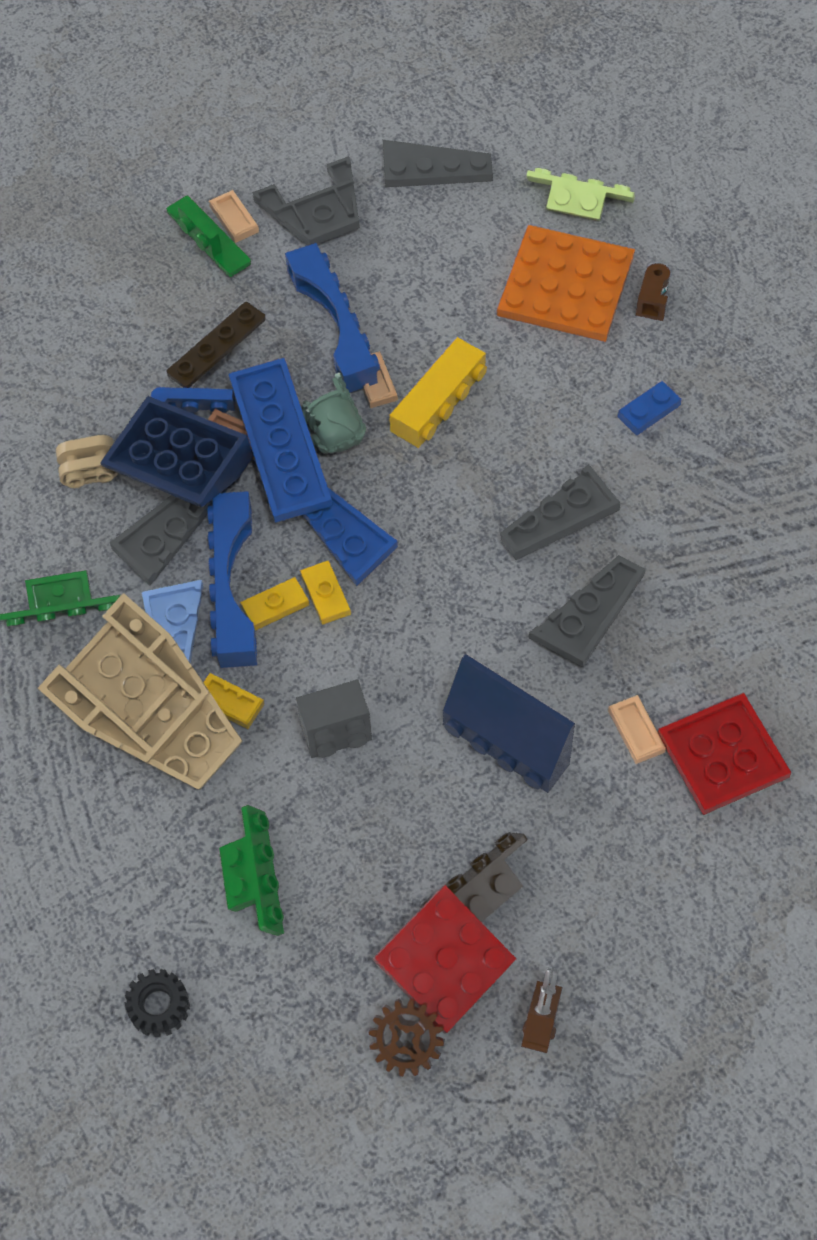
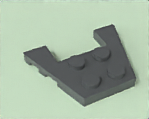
M349 156L327 164V172L333 180L334 186L289 203L284 201L275 184L252 192L253 200L256 204L306 245L320 244L360 228Z

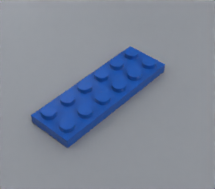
M285 358L229 373L231 385L275 523L333 506L332 498Z

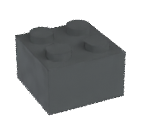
M358 679L296 697L300 726L311 758L318 756L321 758L329 757L338 750L347 747L358 748L365 745L367 741L372 740L370 712Z

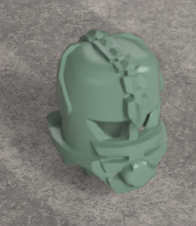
M339 372L334 374L335 378L332 379L337 390L319 397L312 403L307 400L303 401L302 412L306 423H308L312 431L316 432V434L312 435V440L315 446H318L320 451L326 454L342 452L355 445H359L366 432V426L362 423L358 409L354 405L350 392L346 388L345 381L342 380V375Z

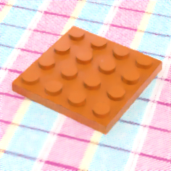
M528 225L498 305L497 316L606 342L634 259L635 249Z

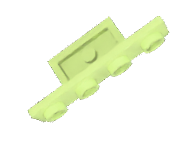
M535 168V171L528 170L526 175L531 182L551 186L546 209L554 212L600 221L606 197L632 203L635 200L634 192L630 191V187L615 184L614 188L603 186L604 182L595 179H588V182L578 181L574 175L562 173L561 177L551 175V171L542 168Z

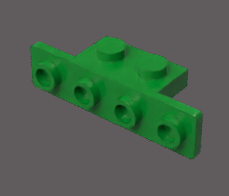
M189 196L181 198L166 208L167 213L181 229L229 277L234 276L251 265V259Z
M87 570L25 580L30 609L0 614V622L6 621L7 627L25 624V618L37 616V622L56 619L55 613L66 611L68 616L87 614L86 608L98 606L99 611H107L121 595L92 599Z
M246 805L241 808L245 837L219 848L228 910L237 912L256 904L259 929L263 932L279 936L284 934V915L278 896L279 883L274 870V851L270 844L268 831L269 820L264 811Z

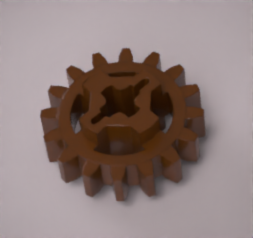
M399 998L395 1000V1009L392 1010L387 1004L383 1006L382 1011L385 1017L380 1015L374 1017L373 1021L379 1027L371 1028L369 1035L376 1037L377 1040L372 1042L369 1047L370 1050L379 1049L380 1053L375 1060L378 1063L385 1059L388 1062L386 1071L390 1072L394 1066L399 1067V1076L403 1077L406 1069L411 1068L413 1075L417 1076L420 1065L427 1070L431 1068L430 1057L439 1059L441 1053L435 1046H444L445 1039L437 1037V1034L444 1030V1025L434 1024L438 1013L433 1012L428 1015L425 1012L428 1006L426 1002L420 1008L415 1007L414 998H410L407 1006H403ZM402 1014L414 1015L419 1019L416 1021L405 1020ZM388 1024L389 1029L392 1031V1038L389 1043L385 1044L384 1031ZM401 1030L405 1033L410 1031L414 1033L413 1044L408 1040L403 1043L400 1041ZM429 1030L430 1044L426 1050L421 1041L422 1035ZM398 1053L407 1054L412 1059H401L396 1057L395 1055H397Z

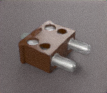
M552 967L546 969L544 982L537 981L527 1020L522 1028L524 1036L521 1047L543 1053L548 1052L550 1040L555 1038L556 1028L554 1024L563 988L556 985L558 970L555 968L551 984H549Z

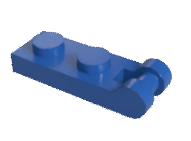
M158 387L151 392L152 398L190 413H196L199 410H210L213 412L214 409L223 413L235 411L236 399L233 389Z

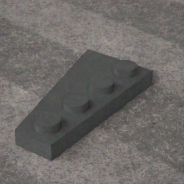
M618 555L591 578V582L582 590L576 591L565 605L553 611L542 625L536 626L530 631L529 639L584 667L643 578L645 568Z

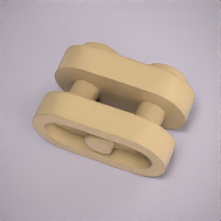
M96 435L59 444L56 447L57 462L60 464L58 469L60 482L70 488H79L85 484L109 482L118 475L117 472L101 466L100 463L114 444L113 438L107 435Z

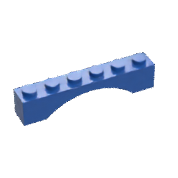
M317 243L286 252L287 272L296 291L309 296L321 304L330 313L340 332L339 341L333 355L335 373H341L342 380L345 381L346 388L350 393L362 389L365 384L369 383V386L377 384V371H380L378 358L375 354L371 355L369 352L368 338L365 333H360V325L355 312L350 313L349 300L346 293H341L339 290L340 284L336 273H331L329 270L330 263L327 254L320 252Z
M249 491L219 493L213 498V506H208L207 508L209 524H213V531L208 532L209 549H214V557L209 558L210 576H215V584L209 585L210 600L215 602L216 611H210L211 629H216V638H211L212 657H218L220 668L257 665V638L254 623L239 608L230 588L231 571L235 558L243 543L252 534V508Z

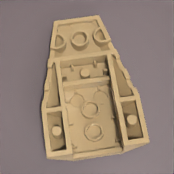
M123 593L102 616L108 622L66 668L58 665L38 689L83 730L201 790L243 741L171 634Z

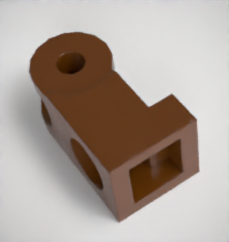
M655 263L647 267L637 301L635 316L659 321L664 320L668 296H665L668 291L670 270L666 265Z

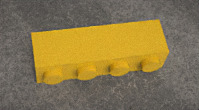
M457 337L389 415L390 432L417 448L425 440L429 441L434 436L437 426L442 420L446 421L451 416L454 406L459 400L463 401L467 397L470 387L484 377L487 371V366H485L486 353Z

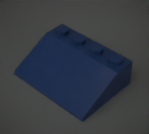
M147 396L100 463L105 468L202 508L240 477L254 455L247 435Z
M465 654L460 661L443 709V725L452 736L457 738L461 736L470 742L473 749L478 753L488 754L496 759L497 763L508 772L514 771L524 777V781L532 788L537 790L541 788L549 793L570 765L575 723Z

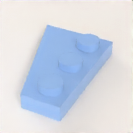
M202 580L142 592L145 612L171 634L191 664L203 591Z

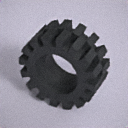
M154 969L148 970V976L144 977L143 973L137 976L139 979L137 983L132 980L129 984L131 991H126L125 998L127 1002H124L125 1009L138 1031L141 1030L147 1036L153 1033L154 1037H161L160 1033L163 1032L168 1036L172 1034V1028L175 1027L178 1030L182 1026L180 1023L182 1019L186 1021L188 1017L187 1009L190 1010L189 996L181 980H178L174 973L171 972L169 975L163 969H160V973H156ZM156 991L165 992L170 996L169 1008L160 1015L149 1014L144 1007L146 998Z

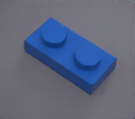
M661 381L618 410L617 417L637 436L681 405L682 399Z

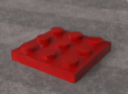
M744 693L658 729V734L669 756L703 815L790 778L792 773Z
M444 885L372 960L409 998H414L415 1004L419 1008L426 1002L428 1006L425 1012L428 1015L437 1012L438 1016L434 1024H443L444 1030L442 1032L448 1033L511 966L516 957Z

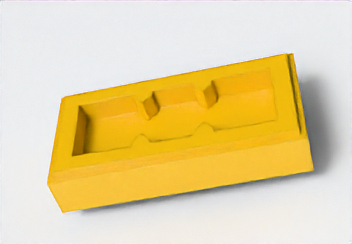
M329 560L300 570L302 580L322 625L351 615L350 607Z
M293 577L240 602L245 615L254 623L256 631L309 606V600L296 577Z
M209 673L203 682L228 720L246 729L250 728L265 705L263 699L212 673Z

